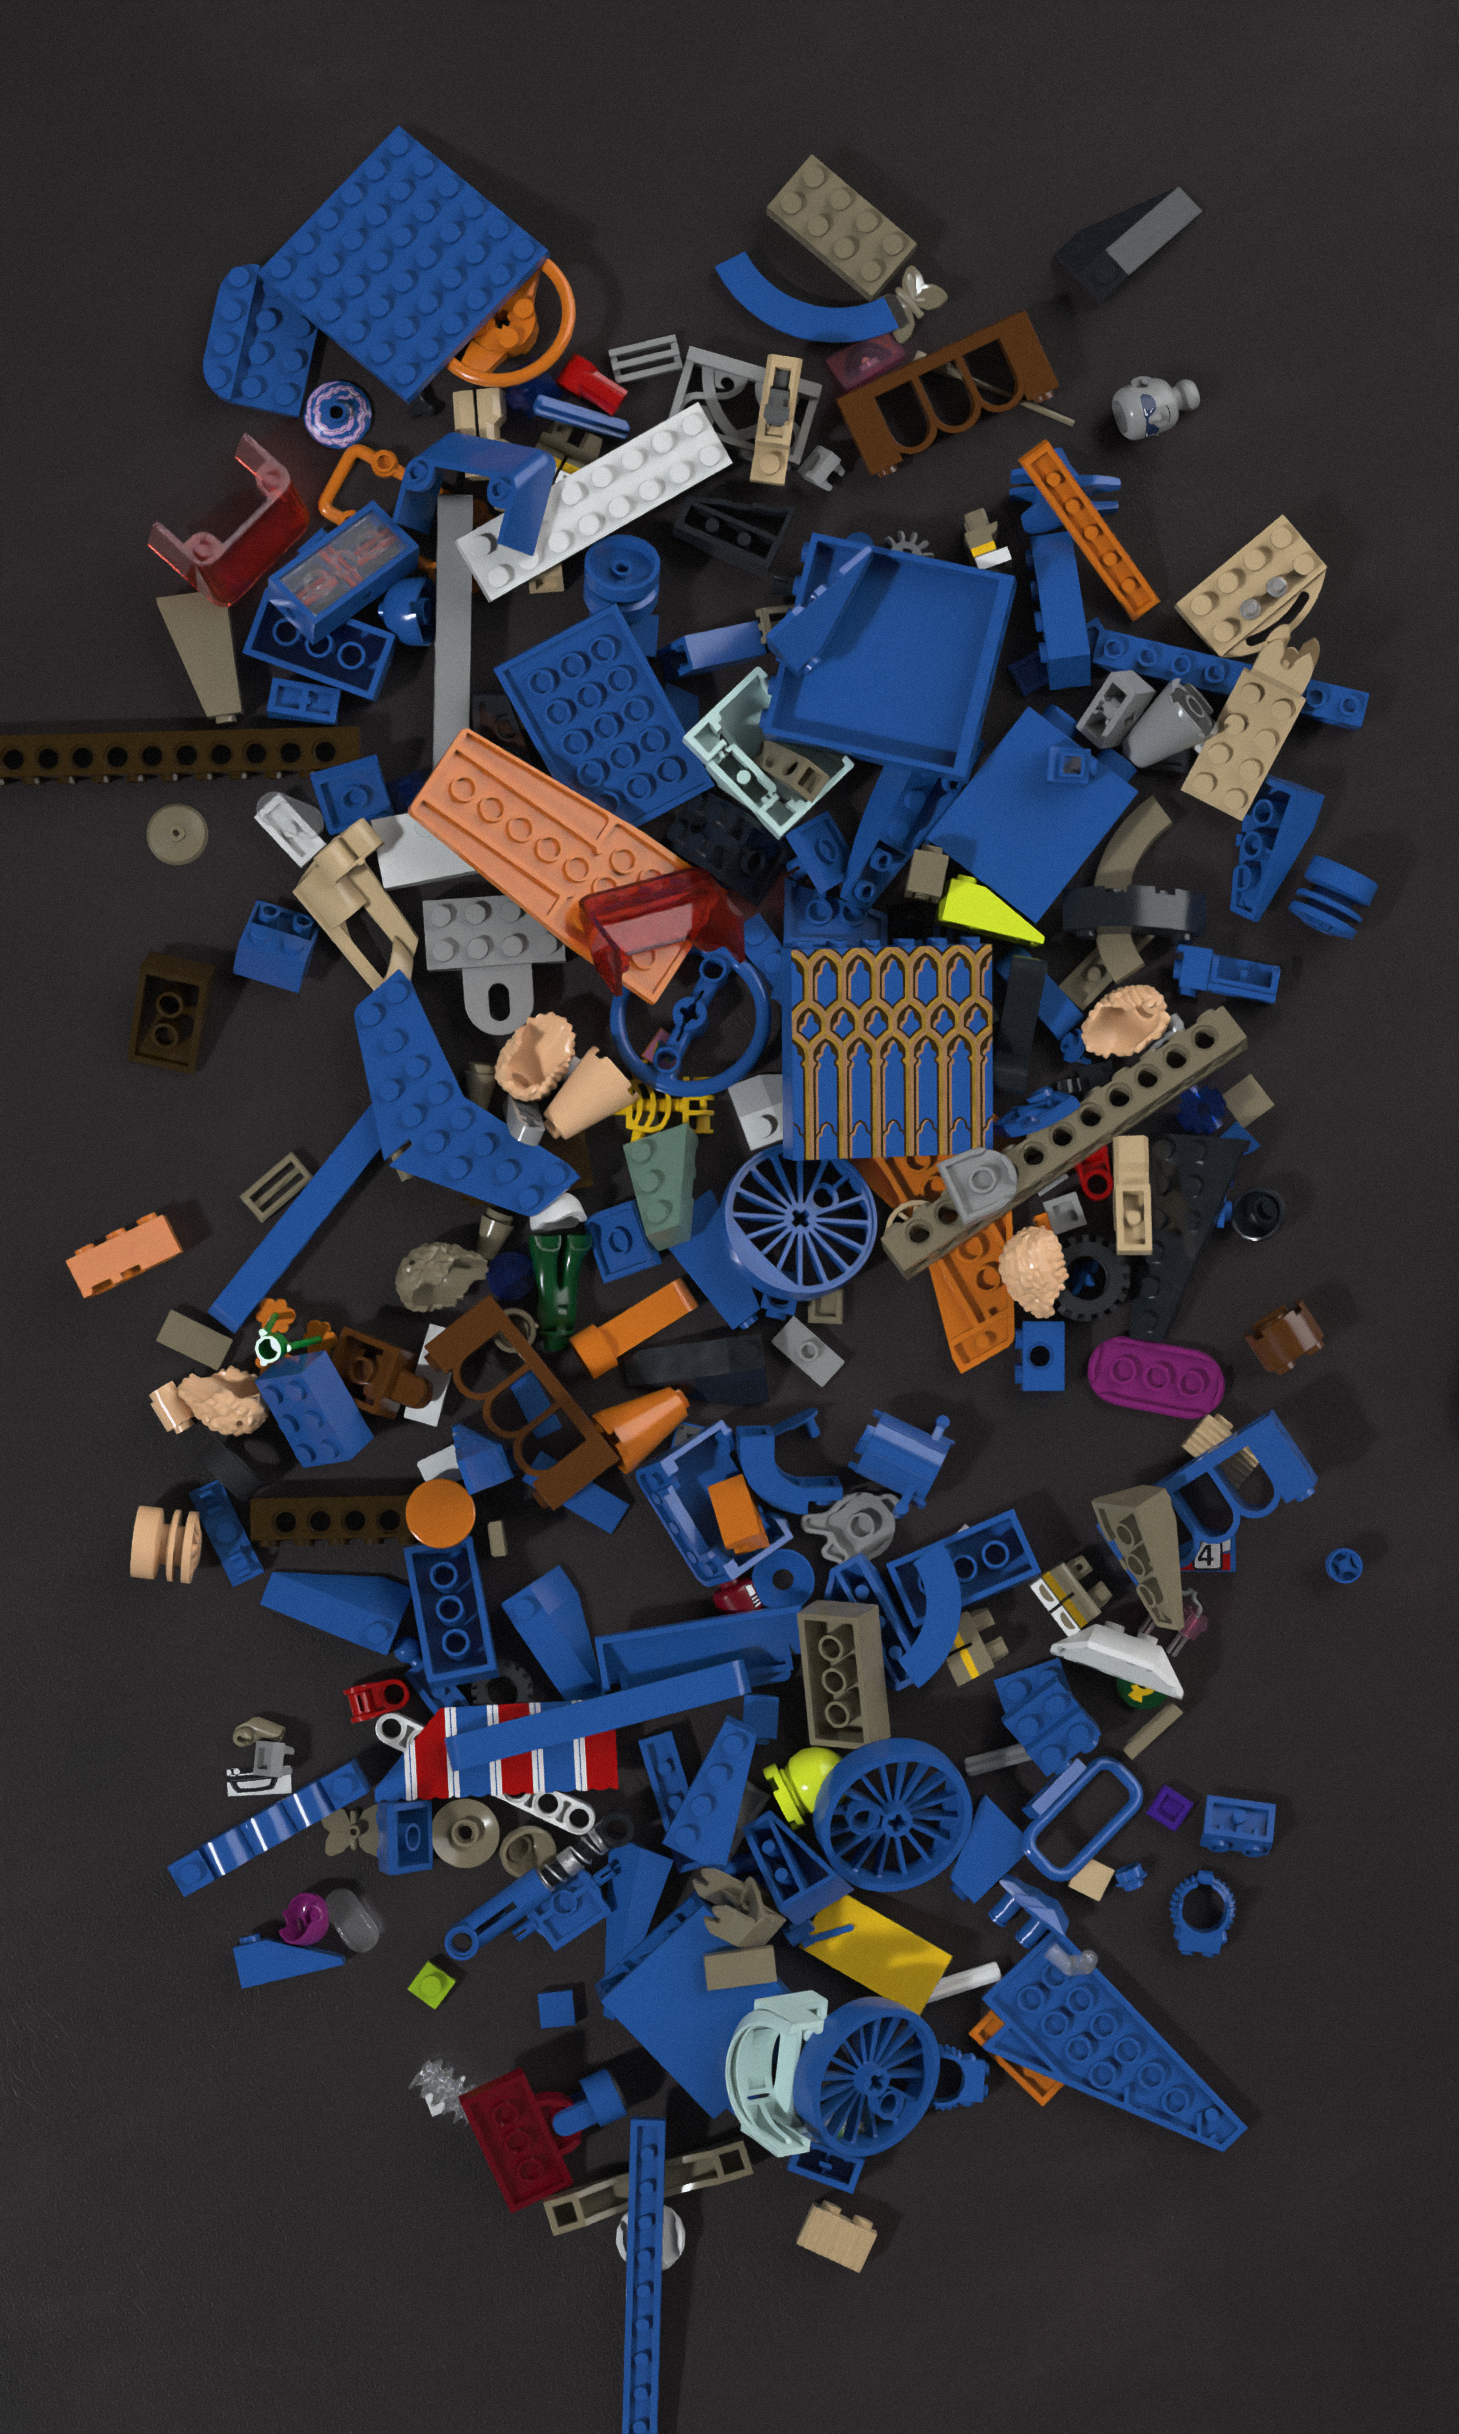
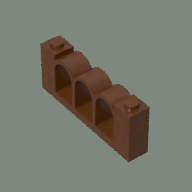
M1020 310L834 399L868 474L874 475L877 473L879 478L898 470L896 464L903 461L900 453L914 454L922 452L929 447L936 437L937 428L949 433L966 431L976 423L980 416L981 408L998 413L1008 411L1016 406L1022 397L1026 401L1033 399L1035 404H1038L1053 397L1054 393L1052 390L1059 387V384L1026 311ZM997 339L1013 374L1015 386L1009 399L1003 403L993 405L984 401L979 394L962 355ZM953 360L970 396L971 409L966 419L961 423L946 425L935 415L918 376ZM907 381H910L928 424L923 439L917 444L904 446L895 441L874 398Z
M490 1294L424 1346L429 1352L424 1358L436 1373L441 1369L447 1375L453 1371V1381L463 1395L476 1401H485L483 1405V1419L488 1429L499 1437L509 1440L515 1439L513 1445L514 1459L519 1468L526 1474L538 1477L532 1483L537 1489L532 1495L544 1510L550 1506L553 1511H556L621 1460ZM502 1332L526 1364L491 1391L479 1394L471 1392L462 1380L464 1363ZM532 1370L556 1402L524 1428L514 1432L503 1431L495 1424L492 1418L493 1404L502 1393ZM560 1409H563L586 1438V1441L553 1467L547 1470L532 1469L522 1456L524 1440L536 1428Z

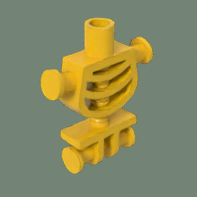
M646 1059V1060H641V1061L644 1062L645 1064L648 1063L647 1059ZM633 1074V1079L628 1080L632 1086L627 1091L632 1095L633 1090H635L640 1098L631 1105L612 1114L626 1115V1128L633 1130L631 1142L645 1138L646 1133L653 1134L662 1131L670 1118L671 1112L683 1113V1124H689V1116H697L696 1129H693L695 1134H714V1130L710 1129V1116H714V1111L707 1110V1101H713L714 1095L672 1099L670 1095L665 1094L666 1098L659 1099L656 1098L653 1088L641 1082ZM683 1077V1081H690V1077ZM693 1077V1081L703 1080L711 1077ZM639 1084L646 1086L650 1098H642ZM689 1101H700V1110H689ZM634 1111L637 1112L635 1120H633ZM649 1111L650 1114L644 1126H639L642 1112ZM656 1112H665L662 1122L655 1127H650Z

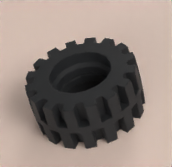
M497 1660L499 1676L509 1677L517 1686V1696L510 1704L531 1703L534 1686L527 1670L512 1660ZM494 1678L472 1682L471 1695L475 1706L497 1705L492 1702L488 1695L489 1683Z

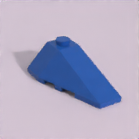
M272 1572L260 1604L387 1656L390 1653L412 1594L410 1587L382 1576Z

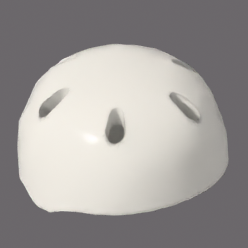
M565 1192L541 1214L530 1217V1227L536 1233L576 1227L579 1222L586 1221L587 1216L580 1201L575 1196Z

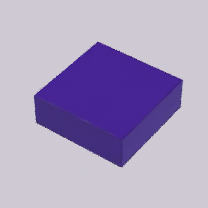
M1163 1784L1145 1813L1176 1832L1194 1803Z

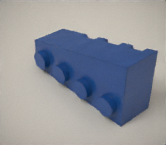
M727 1714L666 1831L662 1844L709 1868H716L725 1873L758 1729Z

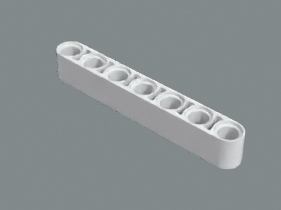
M391 1711L380 1717L375 1730L379 1740L405 1752L414 1741V1737L420 1734L426 1725L399 1712ZM396 1719L401 1725L400 1735L397 1737L387 1736L382 1728L385 1720ZM556 1790L553 1793H544L542 1791L535 1794L525 1793L521 1797H514L507 1793L495 1796L573 1834H585L594 1825L595 1811L592 1806L566 1792ZM542 1795H554L558 1800V1807L552 1812L543 1811L538 1803ZM575 1809H584L588 1813L590 1820L587 1825L577 1827L571 1823L570 1813Z

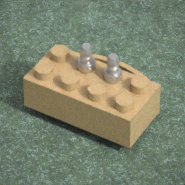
M1282 514L1182 598L1174 608L1214 656L1236 659L1260 652L1265 641L1254 646H1248L1246 639L1276 623L1287 613L1300 593L1307 592L1309 599L1302 611L1289 624L1290 633L1302 622L1320 593L1327 566Z

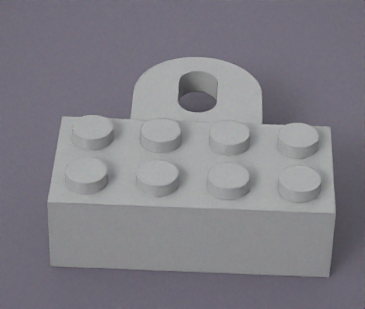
M506 895L422 901L427 971L430 973L462 970L464 1003L467 1015L472 1023L483 1032L502 1036L514 1033L519 1027L525 1025L527 1017H531L534 1008L532 965L567 963L566 945ZM495 984H503L509 990L510 1014L503 1021H496L490 1015L489 990Z

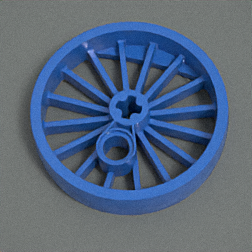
M779 1144L751 1157L738 1169L728 1183L721 1200L718 1215L720 1241L724 1253L734 1270L753 1288L768 1296L786 1301L815 1300L830 1295L844 1287L865 1265L871 1254L877 1233L876 1206L866 1181L846 1159L797 1160L794 1198L780 1160H785L786 1158H783V1144ZM803 1161H808L819 1165V1168L808 1193L803 1199ZM771 1162L785 1198L757 1170L758 1167ZM825 1169L839 1178L833 1186L827 1183H819ZM747 1175H750L778 1205L740 1188V1183ZM844 1183L853 1198L838 1203L839 1197L836 1189ZM816 1193L824 1194L829 1200V1206L825 1208L817 1206L813 1195ZM738 1196L776 1215L734 1212V1198ZM857 1204L861 1220L826 1217L835 1211ZM799 1217L803 1223L795 1227L792 1221ZM736 1221L779 1224L745 1235ZM823 1226L862 1228L861 1243L858 1244ZM778 1231L781 1232L761 1252L751 1242L757 1238ZM785 1237L787 1241L775 1267L765 1255ZM822 1237L856 1252L857 1256L852 1265L848 1266ZM793 1241H795V1283L780 1272ZM813 1242L842 1272V1275L831 1281L827 1280ZM803 1243L820 1283L819 1285L804 1286L802 1284Z
M889 1738L875 1741L856 1749L834 1766L824 1779L817 1794L813 1810V1825L818 1844L825 1858L841 1877L851 1884L866 1890L877 1892L901 1891L916 1887L934 1878L957 1857L970 1832L973 1814L972 1802L967 1785L959 1770L939 1749L915 1739ZM898 1762L890 1791L885 1765ZM919 1762L903 1784L907 1763ZM930 1766L939 1769L917 1786ZM876 1768L879 1769L884 1796L879 1793L867 1778L866 1773ZM861 1778L877 1800L850 1786ZM946 1780L945 1790L926 1795ZM843 1794L851 1797L844 1806L843 1804H838ZM942 1803L941 1809H924ZM867 1811L866 1814L855 1817L857 1813ZM833 1815L844 1816L845 1820L831 1824ZM916 1819L938 1820L935 1829ZM911 1827L933 1837L927 1852L909 1831ZM853 1831V1833L832 1847L830 1837ZM904 1834L922 1855L921 1858L907 1865L905 1864L900 1836ZM890 1837H893L898 1867L883 1870ZM865 1839L850 1862L840 1857ZM879 1841L874 1867L872 1869L861 1868V1865Z
M883 1997L856 1999L832 2012L824 2019L823 2032L820 2034L813 2032L801 2052L794 2074V2106L804 2128L819 2142L832 2150L848 2156L862 2157L874 2155L901 2141L923 2117L936 2090L940 2071V2053L932 2029L914 2011L896 2001ZM887 2017L880 2029L882 2018ZM903 2018L906 2021L905 2024L894 2034L897 2026ZM867 2024L864 2037L863 2025ZM851 2034L854 2051L846 2040ZM913 2035V2044L898 2050ZM839 2047L847 2056L850 2064L833 2056ZM915 2056L913 2067L892 2068ZM830 2061L846 2068V2070L826 2071ZM890 2078H911L905 2092L889 2085ZM822 2081H834L821 2088ZM826 2099H828V2100L820 2107V2102H821V2101H824V2100H826ZM863 2113L865 2131L857 2135L861 2114ZM833 2114L827 2127H825L824 2122ZM875 2114L884 2119L877 2126L875 2121ZM846 2121L844 2135L842 2137H837L844 2122Z

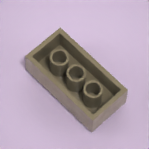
M812 154L767 206V215L869 302L875 300L916 252L917 243Z
M827 1600L814 1601L797 1612L810 1745L858 1749L869 1743L890 1738L878 1605Z

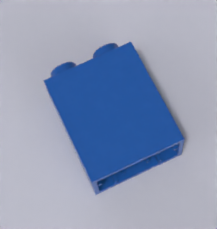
M1052 703L1048 704L1041 715L1029 706L924 842L925 845L943 848L942 854L949 856V864L965 876L978 879L977 885L985 886L1033 927L1139 792L1128 784L1137 772L1136 768L1111 748H1102L1096 757L1090 754L1091 758H1097L1096 777L1095 779L1089 778L1087 787L1045 784L1048 764L1047 749L1049 746L1083 749L1073 741L1080 732L1076 728L1078 723ZM1064 757L1063 773L1080 774L1081 758Z
M694 1891L605 1974L594 1987L600 2002L693 2099L715 2119L726 2108L736 2116L727 2092L725 2067L728 2049L739 2022L748 2013L754 2011L755 1999L791 1994L793 1992L778 1976L777 1982L707 1990L703 1954L743 1949V1947H737L709 1933L703 1918L705 1916L718 1917L713 1914L712 1907L698 1895L697 1891ZM780 2034L774 2045L772 2065L778 2061ZM761 2094L748 2096L747 2098L749 2100L758 2099Z

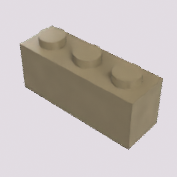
M922 845L921 850H914L911 857L904 898L938 904L942 895L949 859L948 855L942 854L943 848Z

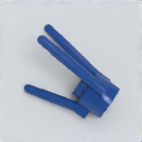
M811 1917L798 1925H795L787 1918L781 1926L784 1935L793 1947L802 1943L804 1948L809 1947L815 1942L832 1938L854 1929V1926L849 1924L811 1935V1932L816 1930L810 1919Z

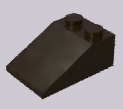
M153 951L148 953L140 966L127 1060L194 1075L211 1005L217 966Z

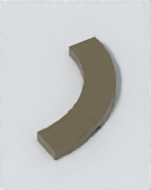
M1153 795L1140 804L1114 833L1098 866L1094 886H1105V889H1122L1124 892H1127V885H1131L1133 873L1141 857L1144 856L1149 847L1162 833L1173 826L1172 821ZM1131 934L1098 935L1096 942L1099 952L1116 985L1145 966L1135 948Z

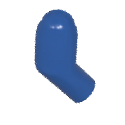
M752 1851L734 1854L727 1863L725 1870L726 1874L738 1879L741 1873L755 1872L757 1875H762Z

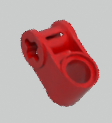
M1107 1145L1075 1166L1081 1191L1088 1200L1093 1202H1100L1106 1199L1113 1189ZM1093 1176L1102 1177L1106 1182V1191L1102 1194L1092 1193L1088 1188V1180Z
M392 1677L374 1683L368 1682L343 1689V1694L348 1696L353 1714L350 1718L351 1723L372 1719L407 1705L412 1697L410 1683L404 1678ZM391 1684L399 1685L404 1691V1698L399 1703L392 1702L387 1697L386 1691Z

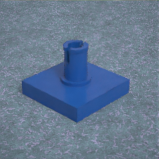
M828 810L785 834L797 857L787 862V871L789 872L795 867H800L799 870L790 874L793 879L801 880L808 874L819 894L844 881L851 849Z

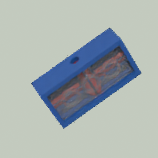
M373 500L268 578L267 599L312 645H315L387 591L393 584L418 567L419 546L398 524L393 523L392 518Z

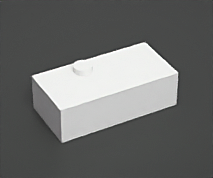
M408 813L371 820L372 828L385 843L376 851L383 886L386 891L478 873L410 817Z

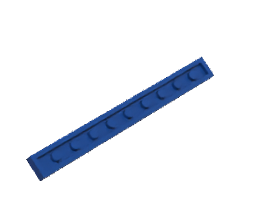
M631 2117L622 2434H658L666 2118Z

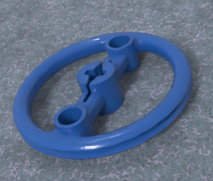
M697 939L686 956H702L705 958L699 967L700 978L691 996L685 997L675 1004L672 1012L675 1027L665 1046L655 1052L652 1064L646 1065L640 1060L628 1039L626 1010L632 991L619 983L613 996L610 1011V1028L614 1045L629 1071L654 1090L680 1097H702L718 1093L744 1078L762 1056L769 1040L772 1024L768 993L761 977L753 966L740 954L726 946L712 941ZM711 967H719L723 970L720 977L716 979L707 978L705 973ZM735 971L748 985L756 1007V1025L750 1045L734 1065L716 1076L697 1081L678 1080L677 1077L681 1074L683 1068L681 1060L691 1040L703 1036L708 1030L709 1017L707 1009L717 989L724 987L728 982L729 973ZM696 1012L697 1020L691 1019L689 1023H686L684 1016L691 1017ZM666 1057L677 1060L676 1065L669 1070L659 1067L661 1060Z

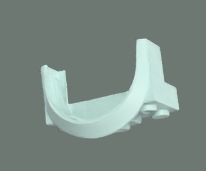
M813 1990L755 1999L754 2011L748 2013L739 2022L727 2053L725 2067L726 2087L732 2108L741 2123L740 2131L753 2138L776 2157L805 2153L810 2150L811 2140L800 2134L808 2131L800 2122L795 2110L793 2081L796 2066L805 2044L813 2032L816 2034L823 2032L824 2019L827 2016L828 2000ZM780 2034L776 2079L773 2087L772 2054L776 2039ZM770 2093L767 2097L758 2098L753 2100H749L747 2098L748 2096Z

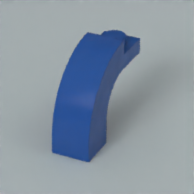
M770 1425L736 1426V1450L740 1465L752 1489L765 1502L789 1513L808 1514V1501H812L817 1505H829L833 1501L842 1500L843 1487L838 1476L798 1477L784 1472L776 1465L774 1459L775 1436Z

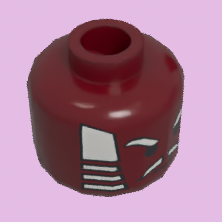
M737 1577L732 1581L719 1584L720 1587L716 1589L712 1596L721 1616L759 1610L763 1607L750 1577Z

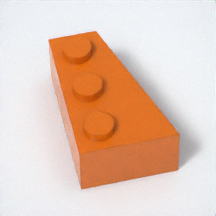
M155 1212L150 1213L136 1221L137 1227L127 1232L124 1227L105 1236L106 1242L98 1246H94L91 1243L74 1252L76 1256L66 1260V1263L83 1297L92 1299L184 1253L166 1215L157 1217Z

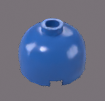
M411 577L397 581L385 594L384 601L379 603L378 615L380 621L384 622L387 632L395 634L396 640L404 645L428 646L435 639V621H432L433 610H435L436 587L433 580L426 579L427 577Z

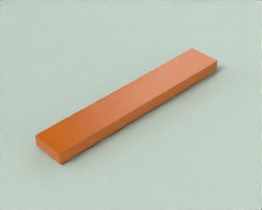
M1044 439L1019 458L1018 461L1128 617L1134 622L1161 602L1051 444Z

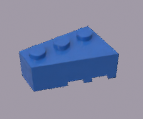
M771 1810L741 1828L779 1912L795 1925H798L855 1890Z

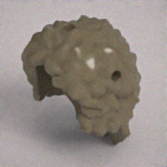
M424 1243L418 1248L412 1249L408 1256L402 1259L395 1277L396 1291L400 1296L401 1302H404L405 1307L413 1312H433L435 1309L441 1310L444 1306L447 1308L450 1306L456 1307L457 1300L464 1299V1293L468 1292L470 1285L476 1280L486 1279L485 1273L489 1271L487 1267L488 1261L481 1254L475 1253L473 1250L467 1251L458 1244Z

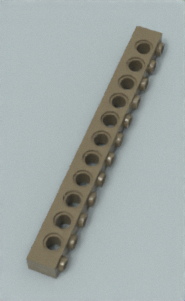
M1222 1005L1215 1011L1214 1009L1207 1010L1199 1016L1195 1025L1187 1030L1185 1028L1179 1029L1170 1036L1167 1044L1159 1049L1154 1047L1144 1053L1139 1063L1130 1069L1129 1067L1120 1069L1113 1075L1112 1081L1104 1087L1096 1086L1084 1095V1100L1079 1103L1081 1106L1065 1118L1044 1129L1027 1134V1139L1017 1146L1012 1144L1004 1148L1000 1153L1006 1155L1013 1163L1017 1174L1018 1188L1013 1201L1002 1212L965 1228L946 1188L941 1193V1198L932 1204L927 1202L919 1206L912 1213L913 1217L902 1224L897 1222L887 1228L884 1236L880 1238L883 1249L906 1281L1112 1142L1114 1137L1122 1135L1248 1049L1247 1036ZM1204 1038L1214 1042L1207 1049L1199 1048L1196 1045L1199 1040ZM1173 1058H1181L1186 1062L1180 1068H1172L1168 1065V1062ZM1145 1077H1152L1157 1080V1083L1149 1088L1139 1084ZM1118 1096L1126 1097L1129 1100L1122 1107H1116L1111 1104V1101ZM1088 1116H1097L1101 1119L1095 1126H1086L1082 1123ZM1060 1135H1067L1072 1138L1071 1142L1065 1146L1055 1144L1054 1140ZM1033 1154L1041 1155L1044 1158L1038 1165H1029L1025 1162ZM951 1212L958 1215L956 1221L951 1224H945L940 1221V1218L945 1213ZM918 1232L929 1234V1238L923 1243H915L911 1240L913 1235Z

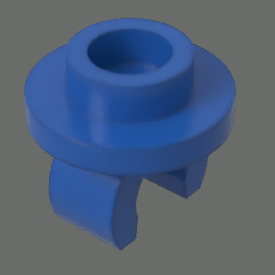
M1075 1029L1066 1034L1060 1046L1062 1058L1069 1063L1078 1062L1091 1065L1092 1060L1085 1058L1083 1054L1085 1044L1080 1037L1083 1031Z

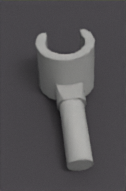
M1177 1013L1170 1016L1171 1019L1166 1028L1167 1032L1161 1035V1038L1150 1049L1154 1047L1157 1049L1161 1048L1172 1034L1184 1028V1022Z

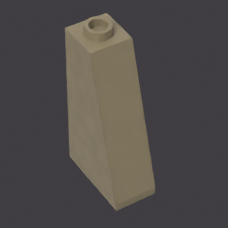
M226 589L156 598L158 608L207 717L210 720L216 719L217 725L237 722L236 717L244 716L228 592Z

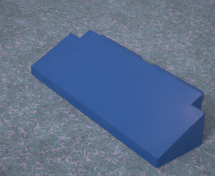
M801 1603L594 1636L603 1692L610 1691V1684L620 1683L621 1691L740 1659H744L751 1687L787 1681L791 1675L790 1670H794L791 1655L801 1654L797 1612L802 1610Z

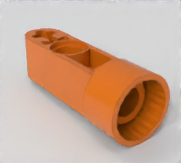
M679 1277L601 1327L597 1328L594 1324L589 1325L570 1337L568 1342L585 1371L592 1380H595L618 1365L616 1359L618 1356L691 1312L699 1304L683 1278Z

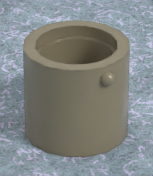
M518 1308L504 1310L529 1344L532 1345L537 1336L538 1323H535L534 1318L524 1310ZM502 1332L493 1339L494 1343L501 1350L508 1353H518Z

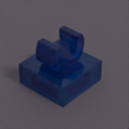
M419 771L386 783L399 815L408 813L410 804L424 785Z

